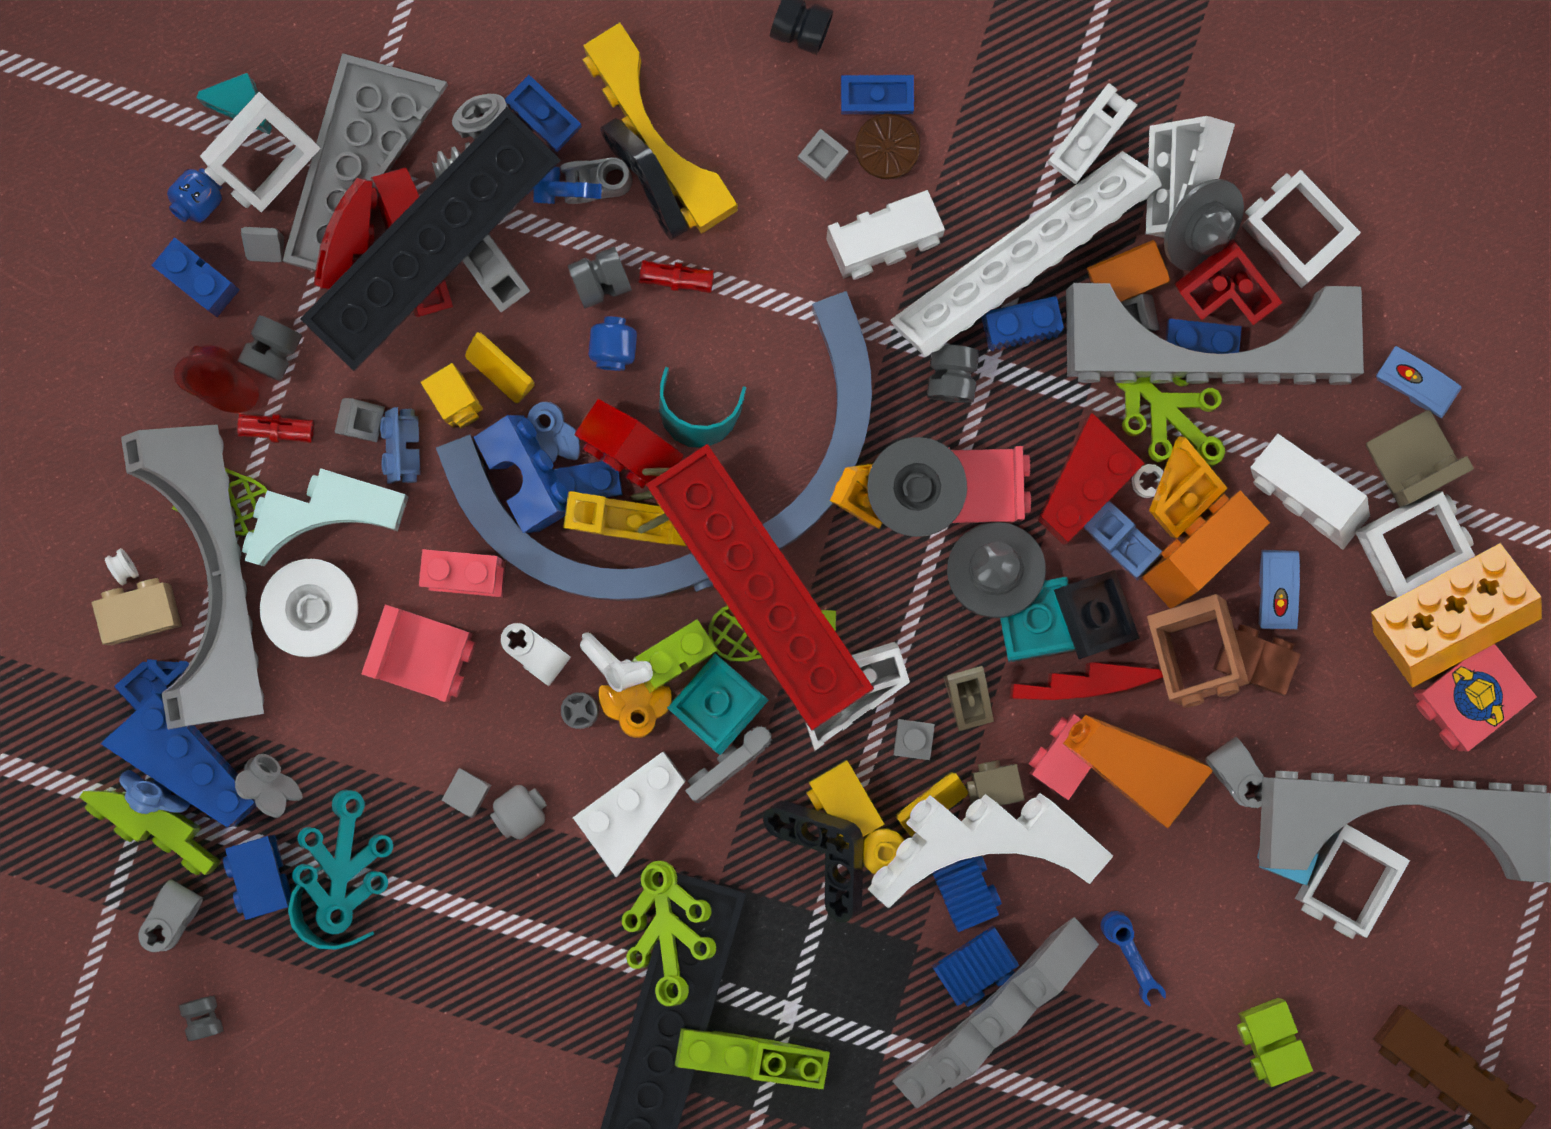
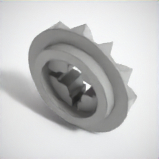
M498 94L475 96L458 108L453 116L452 125L462 138L471 136L473 139H476L508 105L505 99Z

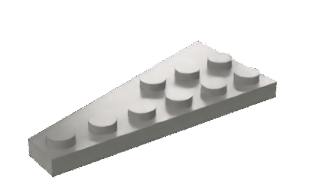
M342 53L316 142L321 149L312 157L282 260L284 263L312 271L316 270L318 254L327 225L345 192L357 178L371 180L370 177L388 173L448 87L446 81Z

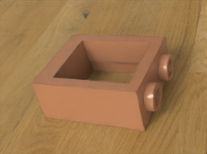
M1214 594L1147 616L1170 701L1182 705L1184 708L1194 707L1204 703V697L1217 694L1218 697L1230 696L1238 693L1240 686L1249 684L1225 599ZM1217 618L1232 674L1184 689L1170 633Z

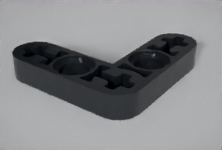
M617 118L601 126L600 131L611 151L620 160H623L638 176L655 217L666 236L673 240L688 231L662 167L652 150Z
M781 800L767 809L763 815V822L771 835L825 853V909L832 919L844 923L853 918L862 908L864 839L860 828L848 820ZM807 822L813 823L818 828L819 837H815L808 831ZM838 864L848 869L850 879L844 878L839 873Z

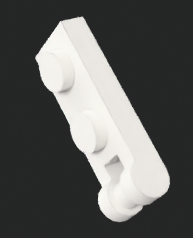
M1110 83L1103 89L1047 162L1074 184L1078 183L1137 107V104L1131 99L1126 101L1116 93L1118 89ZM1106 105L1118 112L1114 118H1111L1102 111Z

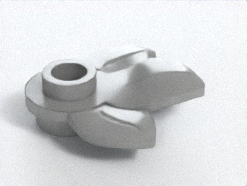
M258 754L250 758L244 766V771L236 776L235 788L238 795L242 799H255L256 806L263 813L271 817L279 818L285 811L286 800L299 801L303 798L296 782L292 778L280 773L281 767L279 763L267 754Z

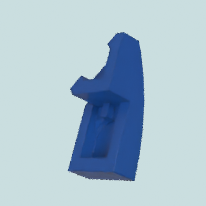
M147 659V662L140 663L114 687L133 709L137 711L155 693L162 694V692L169 688L184 673L189 663L187 661L165 662Z

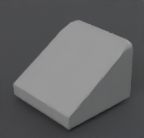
M241 228L245 256L249 261L282 262L284 236L277 228Z
M1141 294L1121 302L1133 318L1148 331L1159 330L1152 295Z
M343 398L335 433L377 442L380 422L385 407L353 398Z
M459 768L442 801L468 817L474 818L492 785Z

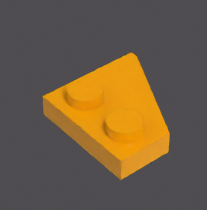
M1179 436L1176 439L1149 512L1170 537L1176 539L1227 489L1225 484L1186 437Z
M873 464L845 467L829 501L866 524L880 529L882 522L873 511L868 497V477Z

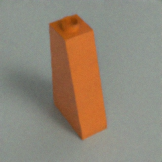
M1085 715L1081 721L1073 725L1069 731L1068 738L1063 743V745L1149 817L1166 828L1170 827L1213 771L1209 766L1189 755L1088 715Z

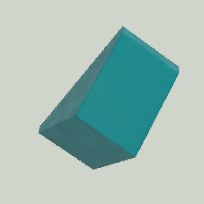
M248 73L199 91L196 98L203 106L234 119L255 97L258 90L254 80ZM264 119L256 129L270 134L272 126L268 120Z

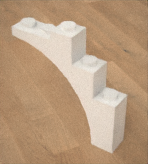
M1041 793L1024 805L1021 810V816L1017 820L985 794L981 799L974 801L966 811V817L962 822L929 795L926 800L920 801L910 813L911 818L906 822L916 833L912 838H907L900 844L895 858L888 866H884L876 872L868 890L886 907L890 908L910 887L936 870L963 859L986 854L1012 853L1046 859L1069 869L1090 884L1111 860L1113 855Z

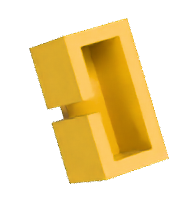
M453 363L421 381L422 386L441 417L452 428L458 425L462 429L479 418L477 413L483 410L463 375Z
M847 760L809 781L812 789L806 793L817 811L824 808L827 814L856 824L860 828L863 837L885 825Z

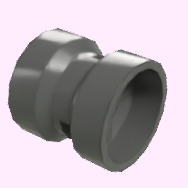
M215 995L178 1005L181 1016L187 1022L185 1029L187 1041L202 1039L224 1031L221 1020L216 1017L217 1002ZM209 1013V1016L192 1020L193 1017Z

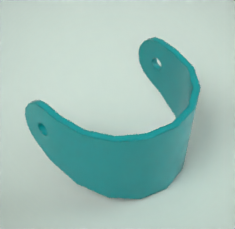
M665 366L660 382L659 412L664 428L674 440L687 447L702 448L706 444L711 446L721 442L733 430L740 416L747 387H742L737 406L733 413L725 420L708 426L692 425L678 419L668 409L663 397L669 373V367Z
M321 866L316 868L317 873L323 870ZM310 873L304 876L301 879V881H308L310 878ZM297 885L291 893L288 908L291 927L302 941L319 949L336 950L354 945L374 935L372 931L353 941L341 944L324 941L313 934L304 921L301 910L304 888Z

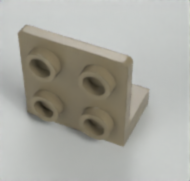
M1430 410L1420 413L1366 443L1367 450L1399 507L1418 500L1474 469L1467 456L1461 459L1456 458Z

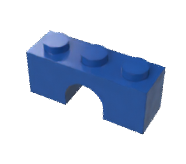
M506 415L473 438L489 469H507L514 464L520 468L523 476L522 487L515 496L506 502L522 533L540 532L565 516L568 491L562 483L558 482L552 470V460L541 449L536 439L537 433L533 424L524 415Z

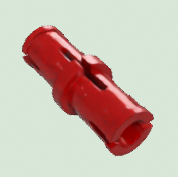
M642 260L639 283L671 287V291L689 289L711 294L714 270L686 267L680 262H675L672 265Z
M240 413L237 433L238 437L267 438L274 443H279L280 440L312 443L314 420L282 418L281 414H273L270 417Z

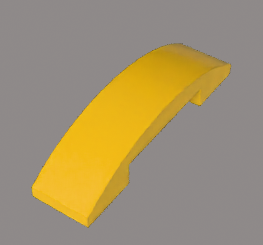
M568 492L563 527L565 529L687 547L669 520L644 533L638 532L640 526L664 514L660 506L609 499L604 496L578 492Z

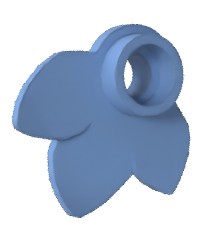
M547 401L533 406L529 411L527 419L535 427L536 439L541 449L549 455L552 463L555 462L557 455L577 460L580 454V440L574 435L577 430L564 422L562 410L556 404ZM541 414H546L550 417V426L545 427L540 423L539 418Z
M131 770L123 772L120 776V784L126 790L125 800L129 803L131 809L138 813L148 814L158 810L183 812L190 806V803L180 796L171 795V790L156 780L144 781L143 778Z

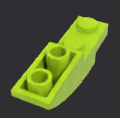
M90 790L83 791L79 796L87 803L85 809L90 814L100 820L106 817L115 824L116 827L113 830L121 838L128 842L133 840L139 842L147 840L150 834L154 836L152 842L167 853L173 850L183 858L181 864L195 875L200 873L204 875L211 874L221 863L217 857L193 840L202 827L179 812L158 810L148 814L138 813L131 809L129 803L125 800V793L116 791Z
M681 1028L675 1065L679 1068L750 1077L752 1080L824 1089L830 1052L732 1033L706 1032Z

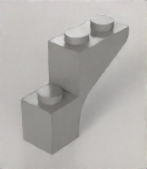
M490 234L463 260L480 287L501 313L530 292L521 276L498 248Z

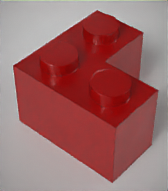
M1231 239L1228 246L1221 252L1212 254L1175 283L1179 293L1201 320L1232 298L1251 324L1255 325L1283 303L1234 239Z
M597 399L574 434L586 443L582 448L585 452L599 461L603 458L602 461L619 473L624 468L628 471L625 478L641 489H644L647 483L658 477L644 475L642 473L644 468H672L684 456L641 422L600 399Z

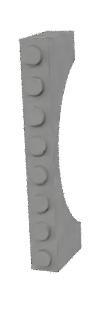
M1073 283L1066 290L1067 377H1078V382L1081 383L1100 382V377H1114V382L1133 383L1137 381V377H1150L1151 383L1158 384L1171 383L1173 378H1186V383L1189 384L1208 383L1209 378H1222L1223 384H1240L1245 382L1244 378H1258V384H1278L1280 379H1294V384L1309 385L1315 384L1316 379H1329L1330 385H1347L1352 383L1351 379L1364 373L1361 287L1325 286L1314 294L1301 318L1282 337L1250 351L1229 354H1213L1188 350L1159 338L1133 318L1117 298L1110 283Z
M218 425L138 430L122 436L121 440L127 474L151 485L175 506L185 519L198 543L207 574L209 591L208 613L202 640L195 656L184 673L169 688L162 692L167 729L264 714V693L259 685L257 672L258 657L253 648L251 635L253 624L247 610L245 598L247 587L242 579L240 567L241 550L236 542L234 529L235 513L230 505L228 492L229 476L224 467L222 455L224 444L219 435Z
M1275 771V778L1263 777L1259 866L1271 869L1307 870L1323 844L1334 833L1354 819L1385 807L1421 805L1446 813L1473 830L1493 852L1507 879L1551 883V793H1546V785L1524 784V791H1511L1512 784L1489 782L1488 789H1476V782L1453 780V788L1441 787V780L1418 778V786L1405 785V778L1383 776L1382 784L1370 783V776L1347 775V782L1334 781V774L1311 773V780L1298 779V772Z

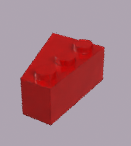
M1091 413L1082 426L1038 521L1058 541L1065 545L1145 463Z

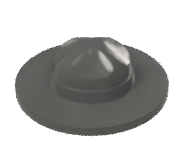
M1224 179L1206 181L1192 189L1177 205L1169 219L1164 237L1165 253L1169 261L1176 267L1192 271L1212 254L1225 249L1229 241L1235 238L1242 222L1244 202L1240 190L1234 184Z
M906 438L888 446L873 463L868 477V497L876 516L888 528L906 536L923 537L942 531L960 514L967 496V479L960 460L944 444L929 438Z
M1002 522L985 523L967 531L952 548L947 565L949 585L956 599L969 611L988 618L1009 617L1029 607L1041 592L1046 574L1045 559L1035 539L1025 530Z

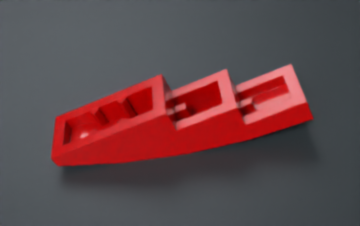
M1089 662L1086 663L1085 676L1048 674L1047 687L1011 684L1009 699L1048 701L1093 697L1127 690L1163 678V675L1159 669Z

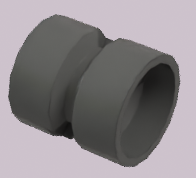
M615 246L596 253L595 260L593 261L583 258L567 265L584 309L603 302L604 296L607 294L614 298L632 291Z
M259 315L251 331L254 340L251 343L245 344L237 362L281 382L289 366L286 357L289 354L295 353L302 335L278 322Z
M944 345L940 350L932 352L930 367L935 370V374L929 377L927 397L945 402H974L976 381L971 378V374L977 371L979 350L966 346Z

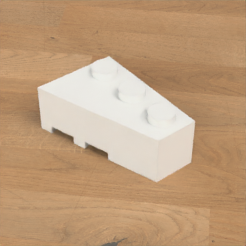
M1203 116L1150 126L1148 168L1157 174L1162 185L1147 198L1146 234L1164 238L1169 219L1180 201L1198 185L1212 179H1219L1235 124L1210 116Z
M665 751L573 817L616 878L686 781Z

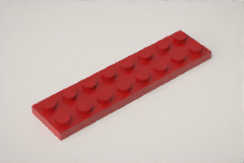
M708 444L646 484V487L811 731L874 690V687Z

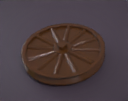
M880 114L869 119L860 128L856 138L855 152L860 165L866 172L880 179H895L908 173L917 162L920 153V139L914 126L905 118L895 114Z

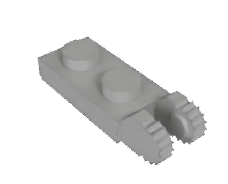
M762 725L761 727L753 728V731H749L744 735V743L740 748L737 749L733 745L717 757L720 763L709 772L706 768H703L688 780L691 786L685 790L695 803H700L763 753L765 748L771 745V741H773L769 729L767 730Z

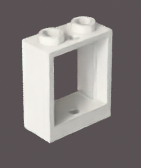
M258 92L200 157L208 166L204 171L220 186L226 181L234 188L231 195L245 208L252 204L262 213L321 148L263 94ZM266 119L296 147L253 192L224 167L223 164L259 124Z
M1300 169L1293 177L1288 173L1281 177L1271 187L1275 194L1266 202L1260 197L1245 211L1249 218L1243 223L1242 227L1302 288L1361 232ZM1295 187L1339 232L1305 265L1261 220Z
M1432 491L1418 500L1399 507L1355 531L1387 596L1398 598L1475 557L1471 546L1474 545L1472 537L1465 527H1460L1455 517V514H1457L1456 505L1448 494L1444 495L1442 491ZM1434 507L1456 552L1405 579L1383 534Z
M1346 824L1327 840L1317 858L1307 886H1301L1295 899L1304 903L1301 910L1321 921L1325 915L1335 921L1336 924L1333 929L1353 939L1358 934L1367 938L1410 860ZM1342 842L1386 866L1356 922L1312 897Z

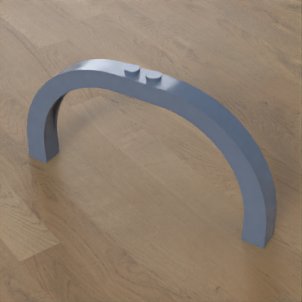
M847 291L812 304V311L834 370L837 392L836 422L826 456L808 486L782 512L762 524L780 550L800 538L831 508L834 503L829 500L837 482L840 480L845 467L856 466L865 442L872 399L871 369L866 343ZM471 435L436 447L449 484L470 523L483 539L504 559L544 584L570 594L612 601L643 600L661 597L693 586L695 591L699 592L713 586L692 553L666 563L638 569L599 568L581 564L558 555L532 539L527 533H522L519 525L506 511L493 488L476 442Z

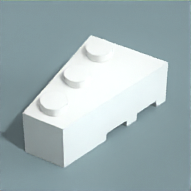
M928 190L890 203L886 206L887 208L869 215V212L856 216V221L840 227L838 222L828 226L826 240L843 279L851 275L853 280L862 278L873 272L872 266L884 261L887 266L895 264L907 257L905 254L907 251L917 247L920 251H925L940 243L938 238L943 237L945 229Z
M1279 434L1274 437L1250 467L1255 479L1253 483L1257 488L1269 496L1273 493L1283 501L1282 504L1289 511L1303 517L1316 530L1329 538L1342 550L1355 536V531L1360 529L1370 517L1367 495Z
M895 642L852 655L874 687V690L813 731H811L806 723L814 750L824 745V742L842 729L844 730L853 724V721L864 713L874 709L910 683L900 648Z

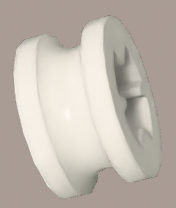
M1152 464L1142 466L1132 476L1131 484L1133 490L1143 498L1154 497L1157 488L1150 487L1144 490L1140 485L1144 482L1139 480L1142 473L1146 476L1154 473L1158 478L1154 482H1157L1159 485L1164 471Z
M120 548L117 550L115 557H105V562L111 574L123 586L127 583L128 577L136 578L139 574L128 554Z

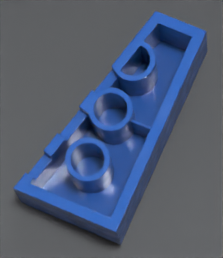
M155 693L101 743V745L227 828L237 826L257 807L255 799H242L238 795L235 788V780L238 773L195 726L167 729L162 694Z

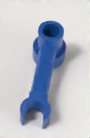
M554 167L536 185L533 195V202L555 204V196L601 199L602 184L560 182L561 168Z
M1120 911L1107 913L1102 918L1101 931L1109 941L1118 944L1140 986V998L1147 1006H1151L1147 999V993L1155 988L1158 989V992L1165 999L1166 992L1164 988L1151 976L1133 941L1134 931L1129 918ZM1120 928H1124L1121 933L1116 934Z

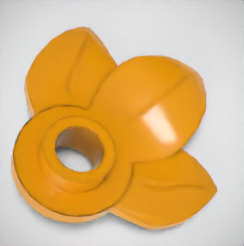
M644 683L632 686L621 692H616L609 685H602L599 688L598 694L599 702L605 715L619 721L622 731L633 738L645 737L651 733L656 719L668 712L669 709L667 707L672 702L669 686H661L649 693ZM639 713L643 715L645 720L640 724H636L631 720V716Z

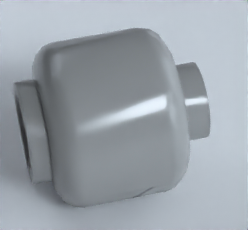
M516 785L494 801V812L490 816L506 838L512 836L521 840L545 823V814L542 809L547 804L536 788L528 791L526 787Z

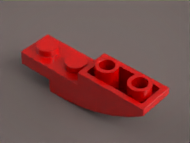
M407 168L370 177L371 181H373V188H376L377 201L386 230L419 197ZM445 280L414 310L416 317L453 307Z
M357 178L335 208L321 242L315 270V286L329 290L356 262V260H353V254H364L368 250V246L373 245L374 226L370 224V211L375 209L377 202L376 188L372 187L373 181Z

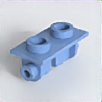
M394 407L386 411L385 417L381 418L380 433L381 437L386 439V453L382 455L381 467L383 474L387 475V484L400 481V476H402L403 483L417 482V475H420L419 449H406V443L419 442L418 416H415L414 409H401L400 416H398V407Z

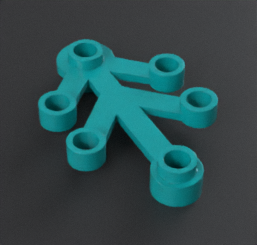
M342 790L332 800L333 812L340 818L334 858L322 843L323 835L318 829L306 827L298 834L299 845L312 854L330 878V893L328 895L317 882L318 873L313 866L307 864L298 865L294 869L292 877L294 882L302 886L318 906L316 922L321 930L329 934L344 932L352 922V910L373 893L381 894L388 887V878L385 874L378 871H370L365 875L363 883L345 896L349 880L377 857H387L393 850L392 840L388 836L377 834L369 840L368 845L350 859L356 818L361 816L365 807L363 797L358 792L352 790ZM350 799H354L356 802V807L352 812L346 810V803ZM313 832L315 834V842L312 845H307L305 837L308 833ZM383 839L386 844L385 849L382 852H377L376 843ZM308 869L310 871V878L308 881L302 882L300 874L303 870ZM379 876L380 885L373 889L371 887V880L373 877ZM338 909L341 913L340 919L333 923L330 919L331 913Z

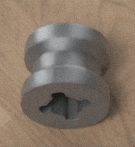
M586 693L568 695L561 705L563 721L575 729H585L592 726L599 715V706L596 700Z

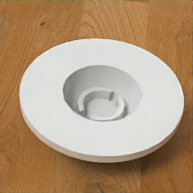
M319 559L297 560L279 569L265 586L260 601L261 622L270 640L283 651L299 657L322 656L337 649L353 631L359 610L358 596L349 577L335 565Z

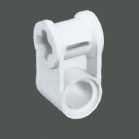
M522 623L508 625L501 634L503 649L523 664L526 670L548 686L551 685L571 658L548 639H543ZM521 630L525 631L524 640L527 642V645L524 648L517 646L514 650L511 649L509 646L512 641L508 638L509 634L512 631L516 634L520 633Z

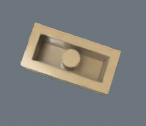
M154 578L137 583L138 589L124 593L123 588H117L102 592V599L92 602L102 644L112 646L181 627L182 624L171 584L159 583V579Z

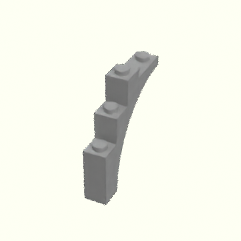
M1075 917L1052 932L1031 957L978 1009L939 1043L902 1070L892 1082L916 1108H919L948 1087L953 1089L978 1070L996 1047L1018 1033L1037 1008L1063 990L1097 948L1098 942Z

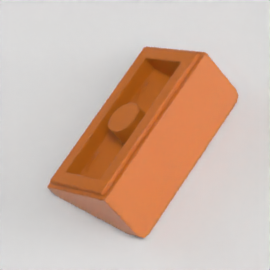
M1154 240L1087 268L1091 283H1110L1120 302L1170 281L1168 271Z

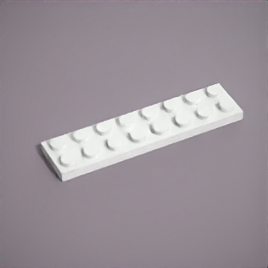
M1120 152L890 321L895 329L925 357L932 352L940 350L948 340L959 332L970 328L977 319L991 309L999 307L1011 294L1020 288L1028 286L1044 270L1058 264L1066 254L1077 246L1087 243L1095 233L1106 225L1117 221L1132 206L1146 200L1154 190L1162 185L1159 177L1155 172L1125 152Z

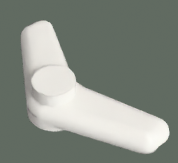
M586 632L582 634L581 649L604 674L608 684L616 692H621L632 686L647 682L652 678V666L648 661L631 662L626 659L621 662L591 633Z

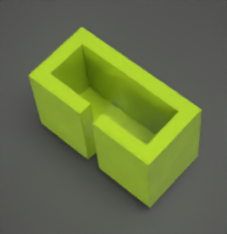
M697 619L639 654L631 662L648 661L651 664L653 676L649 681L644 682L649 693L679 676L682 672H686L707 659L717 649Z
M1276 998L1238 1013L1242 1023L1237 1025V1029L1244 1045H1251L1255 1058L1251 1059L1250 1062L1258 1080L1264 1079L1265 1083L1274 1087L1313 1072L1301 1039L1297 1040L1295 1037L1298 1031L1285 1000Z

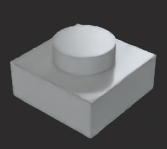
M820 129L798 155V160L826 182L846 158L849 151Z
M898 719L893 755L930 760L935 724Z

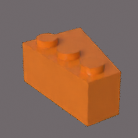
M1241 490L1230 498L1223 494L1208 508L1212 514L1205 520L1200 516L1184 530L1188 536L1181 542L1175 539L1161 552L1163 558L1142 576V579L1170 609L1198 592L1270 523Z

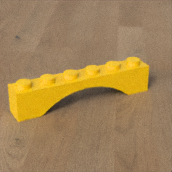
M619 22L584 44L587 57L582 60L593 78L598 75L601 77L606 85L602 92L612 108L619 105L626 116L621 119L622 123L636 136L638 135L640 140L652 150L658 159L674 197L677 196L683 205L680 211L689 228L691 229L696 226L702 234L737 212V203L719 175L702 169L682 158L663 141L653 128L644 110L640 94V52L622 24Z

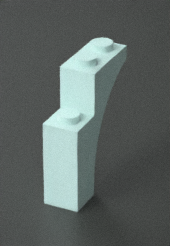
M320 468L319 475H313L309 482L307 496L311 497L310 503L268 490L265 498L259 497L253 515L254 518L258 519L254 533L250 531L247 533L242 552L247 554L245 561L265 566L271 557L290 540L304 532L329 524L357 522L372 524L398 532L408 496Z

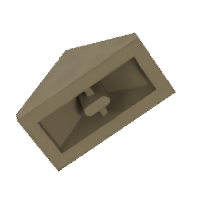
M983 666L944 676L959 731L994 722Z

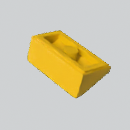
M481 332L475 334L466 351V359L514 403H519L535 386V382Z
M950 772L896 814V819L911 837L916 832L906 822L911 818L910 813L920 801L926 800L931 795L949 810L968 795L967 789L956 773Z

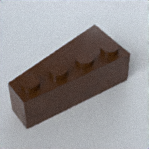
M1397 1006L1373 1038L1381 1046L1378 1051L1380 1055L1395 1066L1401 1061L1411 1070L1407 1076L1424 1089L1429 1084L1440 1092L1437 1099L1454 1112L1459 1107L1470 1115L1466 1122L1475 1129H1520L1537 1107L1528 1099L1522 1098L1508 1090L1509 1085L1485 1068H1480L1478 1066L1479 1063L1459 1047L1452 1046L1448 1043L1449 1039L1404 1006Z

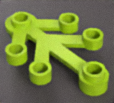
M1138 377L1137 381L1133 383H1116L1120 389L1125 391V419L1122 422V428L1127 435L1138 436L1146 428V419L1140 414V394L1150 403L1152 443L1148 448V453L1152 460L1162 462L1171 456L1173 447L1167 440L1166 419L1187 438L1210 467L1215 466L1224 458L1225 447L1221 440L1213 436L1206 437L1178 409L1200 408L1205 412H1211L1221 404L1222 398L1218 390L1207 388L1201 393H1161L1150 382V377ZM1173 378V382L1178 386L1183 387L1189 384L1186 383V380ZM1205 394L1213 396L1215 400L1213 406L1205 403ZM1129 419H1136L1140 424V429L1132 430L1128 424ZM1156 444H1161L1165 447V456H1160L1155 452ZM1210 444L1216 448V456H1210L1206 453V445Z
M654 861L648 864L642 872L641 884L644 890L631 910L623 914L622 925L628 932L642 931L647 925L646 912L654 901L656 916L637 945L629 949L626 959L628 965L633 969L648 967L652 955L651 950L660 939L664 977L657 982L655 994L661 1004L675 1006L682 1004L687 999L689 993L688 984L680 977L675 936L691 949V954L698 960L712 958L716 953V944L710 937H700L673 914L670 899L686 911L687 918L694 923L707 921L711 916V907L705 900H695L677 884V874L671 864L666 861ZM660 873L663 875V885H660L658 881ZM697 905L702 909L700 917H697L695 914ZM633 915H635L638 920L637 925L635 927L632 925L631 918ZM702 942H704L707 947V951L704 955L700 951V945ZM638 951L642 954V962L640 964L636 960ZM674 984H676L678 988L677 996H675L673 993Z

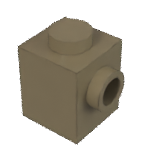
M999 760L978 764L979 771L971 773L972 781L966 782L971 804L981 799L985 794L1000 806L1025 800L1017 764L1000 766Z

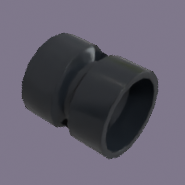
M781 0L772 24L770 38L783 43H790L796 39L799 49L818 55L828 32L834 11L818 4H814L807 9L803 0Z

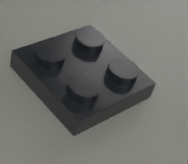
M1115 570L1054 590L1078 659L1140 639Z

